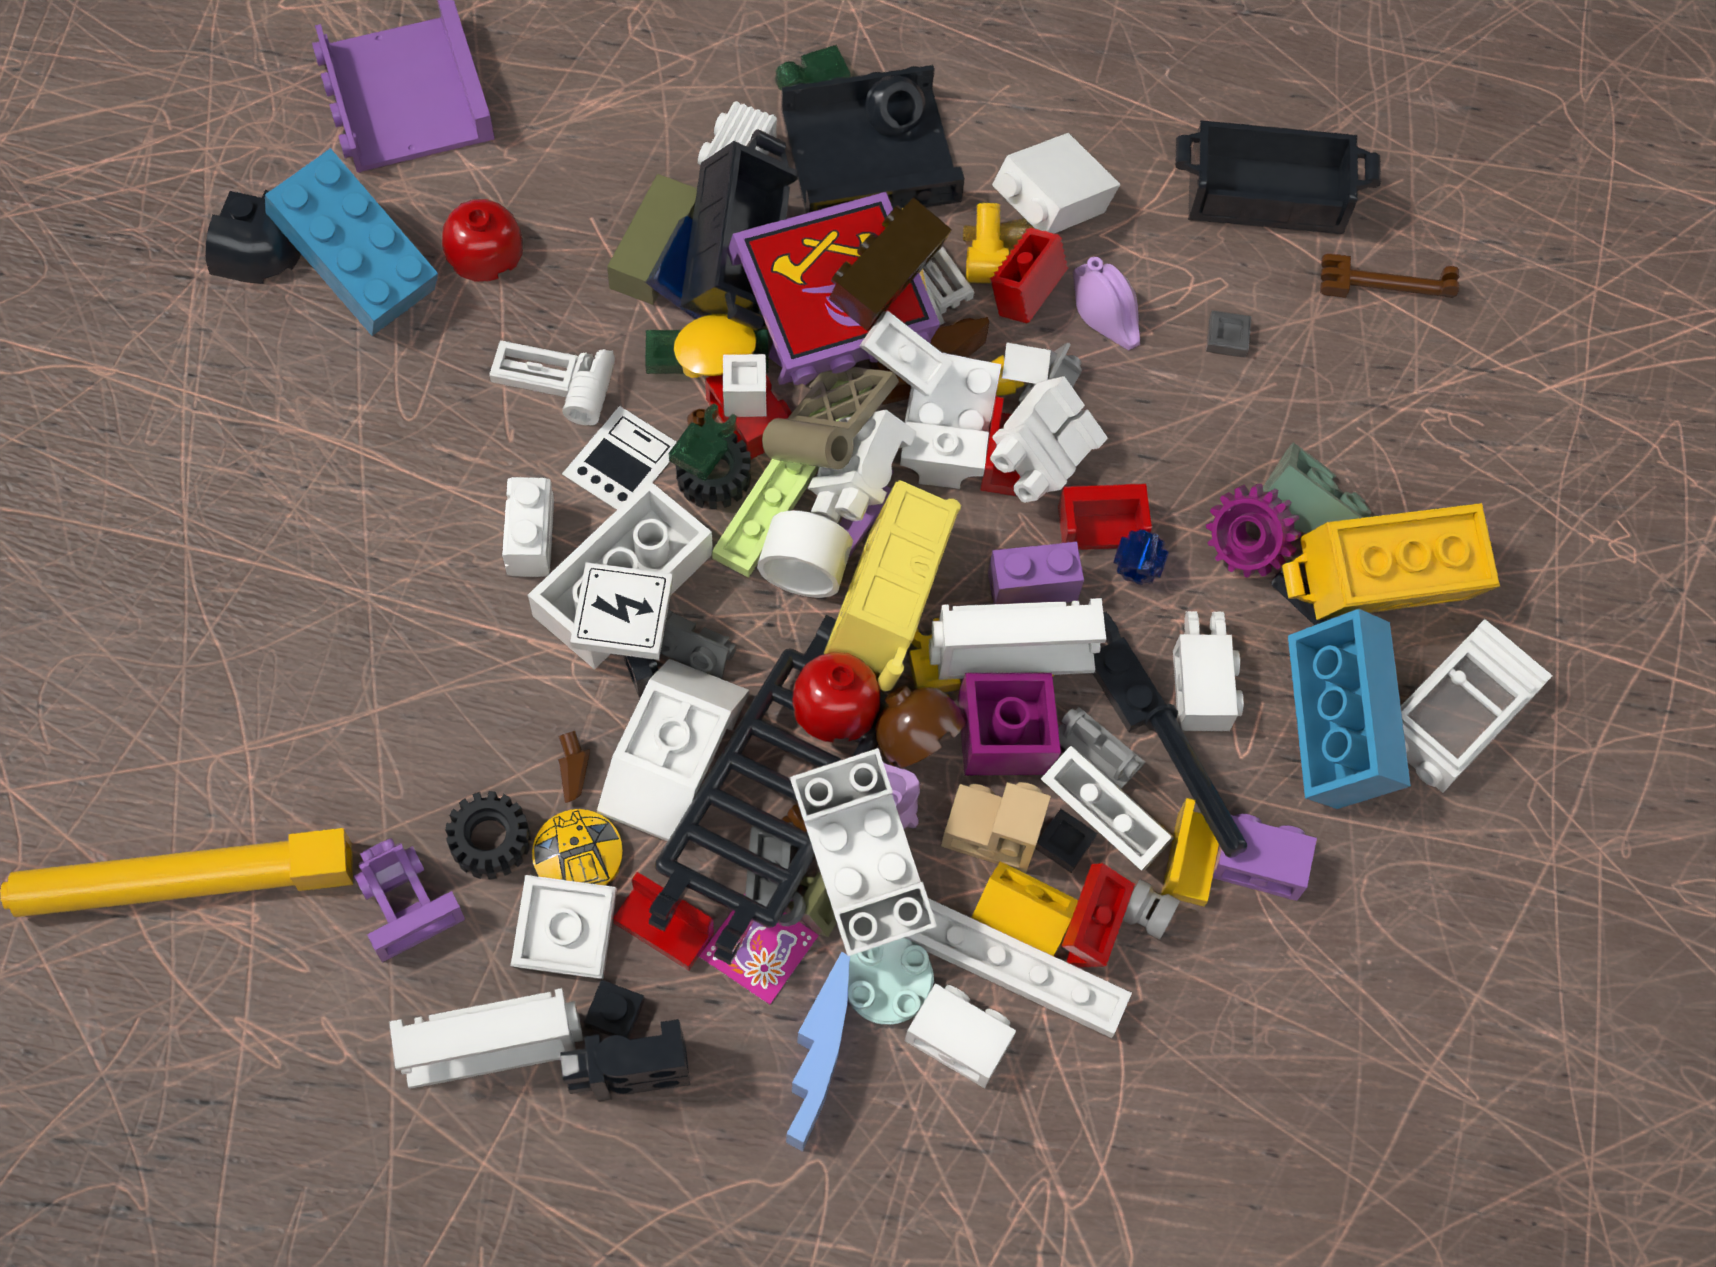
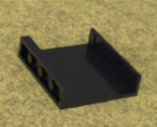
M934 65L912 66L902 70L872 72L868 75L848 78L837 77L828 81L808 84L798 83L793 86L782 87L781 112L794 167L798 170L797 179L806 214L883 192L887 193L893 209L897 205L904 208L913 197L926 208L962 202L965 178L962 167H954L932 89ZM885 76H906L916 82L924 94L925 110L919 124L908 132L893 137L884 136L875 130L866 118L865 103L867 93L874 83ZM902 90L892 93L887 102L889 115L899 126L905 125L913 119L914 103L911 95Z

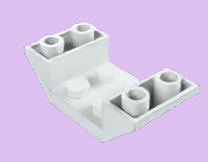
M669 659L649 679L613 754L597 813L668 842L697 794L726 729L733 730L749 695V690Z
M877 748L790 777L847 955L850 956L937 927L892 796L893 791L879 749Z

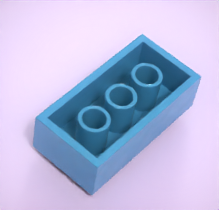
M331 148L265 194V213L371 336L435 290L438 276L437 271Z
M1356 609L1288 635L1305 798L1339 809L1411 787L1390 622L1361 609Z

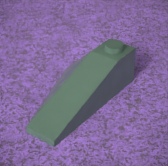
M1294 442L1289 446L1263 486V492L1268 493L1275 488L1279 490L1278 498L1282 501L1289 499L1292 502L1289 510L1292 515H1299L1300 518L1294 522V529L1304 533H1309L1326 522L1371 517V510L1364 503L1365 500L1356 492L1352 494L1349 492L1343 493L1333 481L1336 475Z

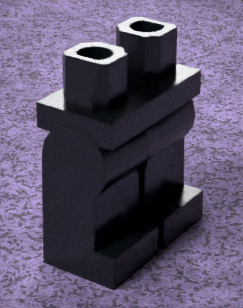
M680 1020L660 1022L662 1035L632 1040L621 1035H613L605 1038L603 1041H601L599 1035L584 1037L586 1049L560 1052L562 1077L564 1083L568 1085L569 1093L593 1091L599 1102L612 1100L611 1091L616 1094L627 1095L691 1085L685 1038Z

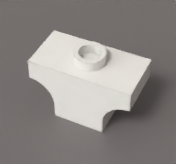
M906 421V424L917 431L911 446L902 448L900 466L916 471L919 474V484L960 489L961 481L965 478L984 475L989 432Z

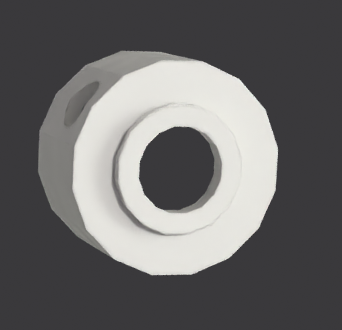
M794 510L780 512L772 518L757 569L762 577L771 584L787 592L814 598L830 597L838 593L853 539L843 527L823 516Z

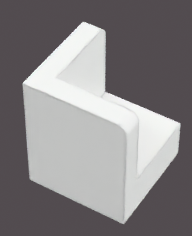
M766 354L723 355L725 416H766Z

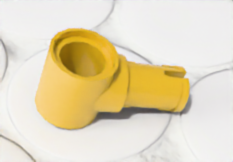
M980 203L977 204L976 240L972 241V247L967 248L966 280L968 283H991L990 277L994 276V272L998 271V266H1001L1002 261L1006 260V256L1009 255V249L1004 248V241L1000 240V204Z

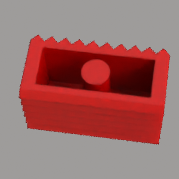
M1034 228L1025 229L1026 233L1021 235L1022 239L1017 240L1018 244L1013 245L1014 249L1010 250V255L1006 256V260L1002 261L1001 266H998V271L994 272L993 277H990L999 316L1023 323L1031 321L1068 270L1066 266L1067 261L1065 260L1066 255L1063 254L1065 250L1062 248L1064 245L1061 242L1062 237L1058 234Z

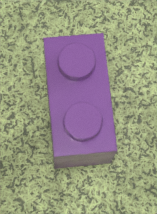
M1077 542L992 551L988 577L993 605L1042 602L1068 603L1078 601L1084 577Z
M1231 815L1247 843V849L1233 858H1228L1219 845L1212 878L1297 901L1308 886L1317 838L1305 835V832L1297 827L1280 826L1278 828L1263 824L1259 818L1252 815Z

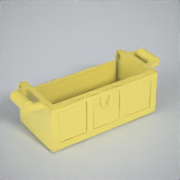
M899 480L895 482L870 530L824 654L832 652L849 653L863 660L874 671L880 689L883 691L892 690L904 671L903 659L913 641L955 519L961 509V505L957 500H944Z

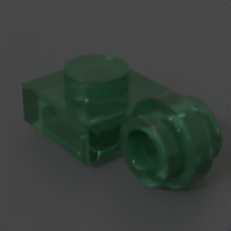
M837 45L801 55V66L793 61L782 63L776 69L775 83L778 89L782 91V87L793 86L798 83H815L837 77L848 78L851 77V73Z

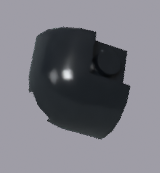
M265 190L262 198L229 191L220 215L212 214L205 244V259L210 275L246 283L264 284V279L276 276L287 268L293 270L301 257V253L265 213V194L269 191Z

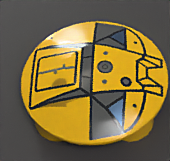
M584 809L568 810L553 816L537 833L532 848L533 864L539 877L606 886L618 876L623 853L622 842L614 825L599 813Z

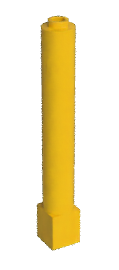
M338 828L288 834V841L14 871L9 874L8 881L1 884V902L3 908L10 909L12 915L17 918L296 886L298 891L353 885L352 842L345 829Z

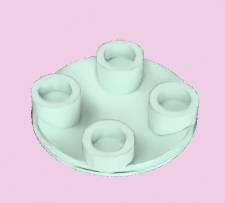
M901 938L850 955L848 1002L859 1015L869 1021L884 1025L902 1023L917 1015L932 990L934 983L932 965L923 947L906 938Z

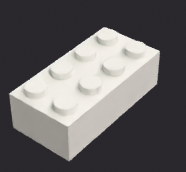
M648 480L528 594L532 615L595 670L610 653L573 649L570 644L585 563L673 574L672 595L712 556V532Z

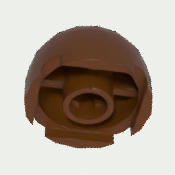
M903 685L885 697L888 705L880 712L875 729L878 745L889 764L894 767L898 764L900 768H905L925 759L942 748L939 743L941 738L948 731L952 738H954L966 725V718L949 695L941 690L927 686H920L910 690L907 685Z

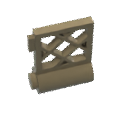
M852 367L847 371L836 374L832 373L831 370L820 373L808 387L810 392L787 419L777 418L768 423L762 437L766 455L771 459L835 470L843 469L852 458L854 437L899 382L895 373ZM838 380L849 381L830 390ZM876 385L874 389L859 395V391ZM853 395L852 399L832 407V403ZM826 407L825 411L808 417L812 412ZM855 412L852 415V417L848 420V422L836 421L841 417H844L850 413Z

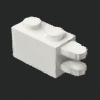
M1187 611L1185 614V634L1179 635L1173 649L1176 707L1178 710L1177 722L1183 731H1230L1237 716H1242L1243 693L1241 690H1236L1235 676H1238L1240 672V654L1238 650H1233L1232 635H1226L1224 612H1212L1210 618L1211 635H1200L1197 611Z

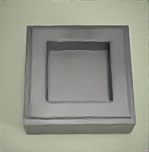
M1212 310L1209 317L1206 352L1246 358L1249 349L1252 316Z

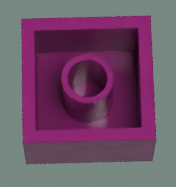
M965 673L958 694V707L966 718V725L961 730L964 776L1045 775L1061 754L1052 673Z

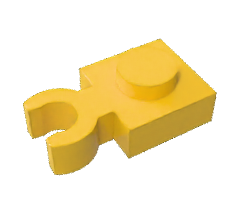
M917 627L912 644L919 649L909 652L915 688L920 686L934 687L942 692L960 690V679L939 680L938 665H930L929 639H932V634L929 636L922 635Z

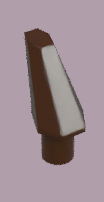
M575 730L559 735L565 757L558 759L565 803L581 796L590 755V749L582 751Z

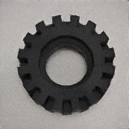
M710 427L703 428V437L700 438L696 431L689 435L690 443L683 440L680 444V451H677L675 457L676 479L680 492L684 490V497L689 502L695 497L696 506L703 508L705 501L709 502L710 509H717V502L722 501L724 508L731 506L732 497L738 502L743 497L742 490L747 492L749 479H751L750 452L747 451L745 442L741 440L737 443V434L732 431L728 437H725L723 428H717L716 435H710ZM720 458L728 463L730 469L727 475L722 478L707 479L698 473L697 467L705 459Z
M488 791V797L482 798L480 792L472 794L474 798L472 802L468 803L466 798L459 802L461 809L459 811L455 809L451 811L449 815L451 823H446L445 829L448 835L446 838L447 844L455 862L459 863L460 868L467 873L470 870L473 877L480 879L482 874H487L489 879H497L496 873L503 871L504 876L512 873L510 867L513 864L519 867L523 863L522 855H528L530 849L528 840H531L530 830L522 808L517 802L513 804L509 796L503 794L502 798H498L496 792ZM493 820L502 824L506 829V836L502 844L497 848L481 850L471 842L472 832L481 822Z

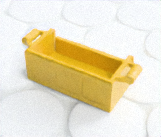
M1482 503L1326 522L1301 537L1300 541L1303 551L1301 556L1290 563L1282 565L1288 599L1297 598L1303 602L1313 604L1317 620L1335 618L1356 609L1373 613L1469 600L1500 587ZM1299 563H1304L1310 595H1305Z

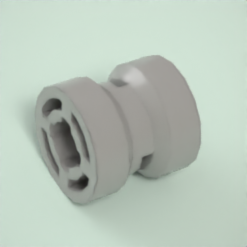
M1140 879L1131 895L1123 921L1131 925L1138 923L1144 926L1147 934L1160 940L1180 900L1169 894L1160 895L1154 892L1151 884ZM1155 901L1158 904L1148 920L1146 916Z

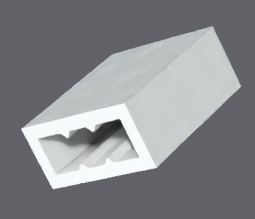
M1069 133L1007 155L992 184L1035 229L1050 233H1057L1105 213L1121 185Z

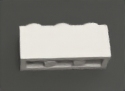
M1072 746L1063 753L1041 778L1044 783L1141 871L1146 870L1175 838Z

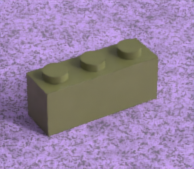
M657 174L607 266L610 289L654 305L660 292L665 293L668 290L673 278L672 269L677 260L683 261L689 248L697 188Z

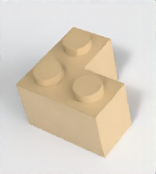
M1007 782L1003 797L994 795L993 790L983 785L971 784L968 787L960 784L946 825L941 847L995 864H999L1001 861L1026 873L1037 844L1051 796L1043 794L1042 790L1037 786L1023 782L1016 785Z

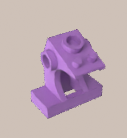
M392 838L360 854L363 859L359 863L362 872L354 875L366 900L373 896L376 897L388 924L367 934L382 962L465 920L452 891L430 902L417 876L418 873L424 871V868L413 846L404 850L401 843L395 845ZM409 881L419 902L394 914L384 893Z

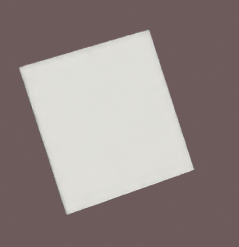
M1006 343L1002 378L1033 384L1048 380L1051 350Z

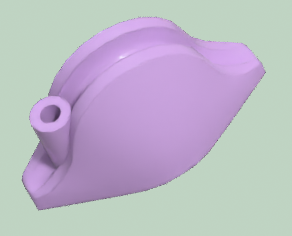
M1092 257L1088 260L1087 264L1073 270L1076 306L1078 313L1085 323L1128 351L1139 346L1138 302L1136 293L1129 280L1113 265H1103V261L1098 257Z

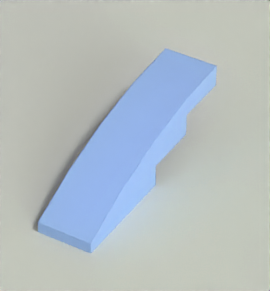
M841 952L798 1031L797 1043L810 1051L792 1082V1093L805 1100L787 1132L786 1143L801 1151L804 1150L823 1108L838 1060L848 1001L850 956Z

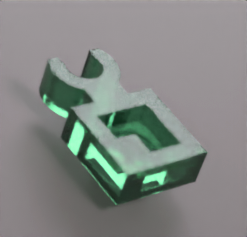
M712 404L706 409L703 427L691 422L668 453L671 463L703 481L707 479L728 450L727 441L722 438L731 436L737 427V416L734 414L724 423L714 421L719 414L718 405Z

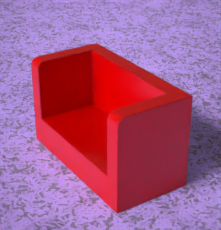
M1146 484L1063 487L1058 503L1062 543L1077 542L1078 550L1146 547L1152 531Z

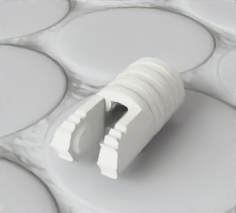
M599 350V352H596L595 359L593 354H587V352L580 353L562 410L563 415L571 422L590 426L597 424L615 364L613 351Z

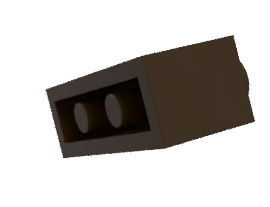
M914 197L903 209L898 205L894 207L882 223L885 227L883 232L878 237L871 233L857 250V254L860 257L854 264L851 265L846 261L831 279L835 287L829 300L866 331L874 325L882 312L890 307L938 253L952 231L948 225Z

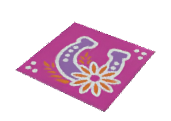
M732 910L699 957L770 1005L819 935L800 922L791 926H781L777 923L776 926L768 928L754 921L742 941L734 960L729 965L715 958L714 953L718 948L715 946L717 939L735 913Z

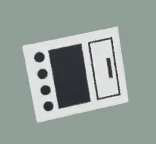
M619 406L562 474L618 510L648 480L653 483L676 455L677 451L680 450V444Z

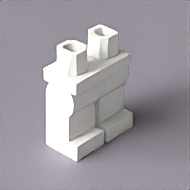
M1065 376L1038 382L1006 421L1004 428L999 429L992 437L997 447L990 459L998 470L1004 473L1016 470L1021 478L1014 485L1013 491L1021 502L1037 501L1046 492L1061 490L1083 458L1092 449L1100 448L1108 439L1089 410L1080 411L1085 405Z
M888 410L874 412L853 439L854 449L849 463L839 470L819 467L817 477L812 478L808 489L818 496L811 513L823 516L835 523H838L840 516L853 522L861 521L869 505L883 503L887 492L882 488L887 486L891 479V464L898 448L910 447L917 431ZM851 417L841 418L839 421L848 422Z

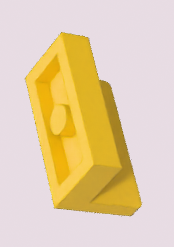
M1186 798L1177 815L1173 835L1175 838L1171 844L1161 895L1169 894L1180 901L1205 907L1209 898L1219 843L1202 813L1193 811L1195 800Z
M1000 861L990 876L971 918L1054 956L1071 922L1078 900Z

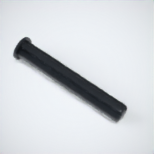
M1165 704L1153 709L1146 716L1145 725L1148 729L1155 730L1224 854L1228 858H1233L1243 853L1247 849V843L1177 722V708L1172 704Z

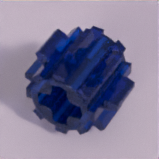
M1146 530L1130 531L1127 538L1121 537L1113 561L1114 564L1118 565L1117 573L1121 574L1124 580L1135 582L1138 585L1153 583L1155 577H1161L1169 551L1164 550L1165 541L1161 540L1159 535L1146 532Z

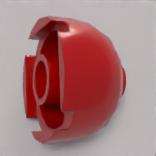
M473 199L461 203L449 214L443 225L442 248L446 260L453 266L454 272L460 277L475 282L493 281L499 278V273L506 271L508 268L511 272L517 266L523 255V238L514 215L503 205L488 199Z
M832 652L817 656L803 667L794 684L792 704L795 709L796 721L809 735L824 742L834 743L835 739L849 738L848 741L860 738L871 729L879 713L880 686L874 671L863 660L849 653Z

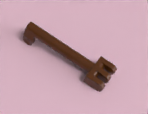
M1325 254L1321 258V266L1323 267L1321 270V280L1323 282L1320 284V293L1326 296L1346 298L1350 285L1451 298L1457 296L1459 292V268L1456 266L1445 267L1440 275V279L1436 280L1351 269V256Z

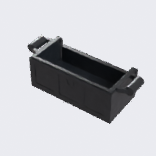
M1201 120L1197 133L1179 135L1176 138L1175 167L1179 170L1190 172L1188 220L1344 234L1357 203L1358 190L1376 188L1381 185V156L1378 153H1370L1357 147V135ZM1358 158L1365 159V180H1358Z
M756 129L746 146L733 141L701 162L681 307L702 316L727 314L728 319L747 326L754 331L766 325L743 264L732 266L727 251L734 233L786 219L790 193L789 185L797 181L798 170L788 166L785 152L786 142ZM756 146L778 156V160L756 150Z

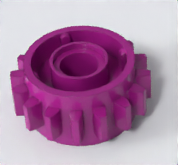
M1256 484L1252 486L1249 492L1245 485H1241L1235 488L1234 495L1227 492L1220 497L1223 505H1216L1211 508L1210 513L1215 516V519L1206 524V529L1212 531V539L1207 543L1208 546L1215 547L1218 553L1215 557L1217 561L1224 560L1229 564L1228 571L1233 572L1236 569H1242L1244 577H1250L1258 569V572L1263 577L1272 571V566L1278 570L1283 564H1286L1283 556L1290 557L1296 552L1297 549L1291 542L1301 537V532L1294 530V522L1300 518L1299 515L1291 514L1289 506L1292 502L1289 499L1282 501L1277 497L1279 490L1274 488L1268 493L1263 492L1262 484ZM1247 521L1254 522L1259 527L1261 532L1259 540L1253 539L1248 535L1246 531Z

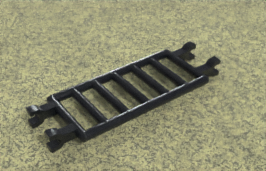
M828 615L825 616L805 654L791 648L785 649L655 861L656 871L670 879L649 908V913L652 914L649 924L665 932L688 889L735 911L715 944L718 948L714 953V957L729 965L734 960L742 941L754 921L768 928L777 925L813 862L815 853L807 832L720 788L731 770H734L797 801L789 777L742 755L752 735L817 767L843 760L762 720L773 701L795 711L792 704L793 691L782 685L793 668L801 672L807 663L817 656L824 655L836 619ZM881 689L878 716L871 729L860 738L854 740L859 744L852 757L874 750L878 746L875 729L880 712L888 705L885 701V697L888 694ZM710 805L799 848L788 869L700 826L699 823ZM691 841L777 884L778 887L767 906L677 862L687 843Z

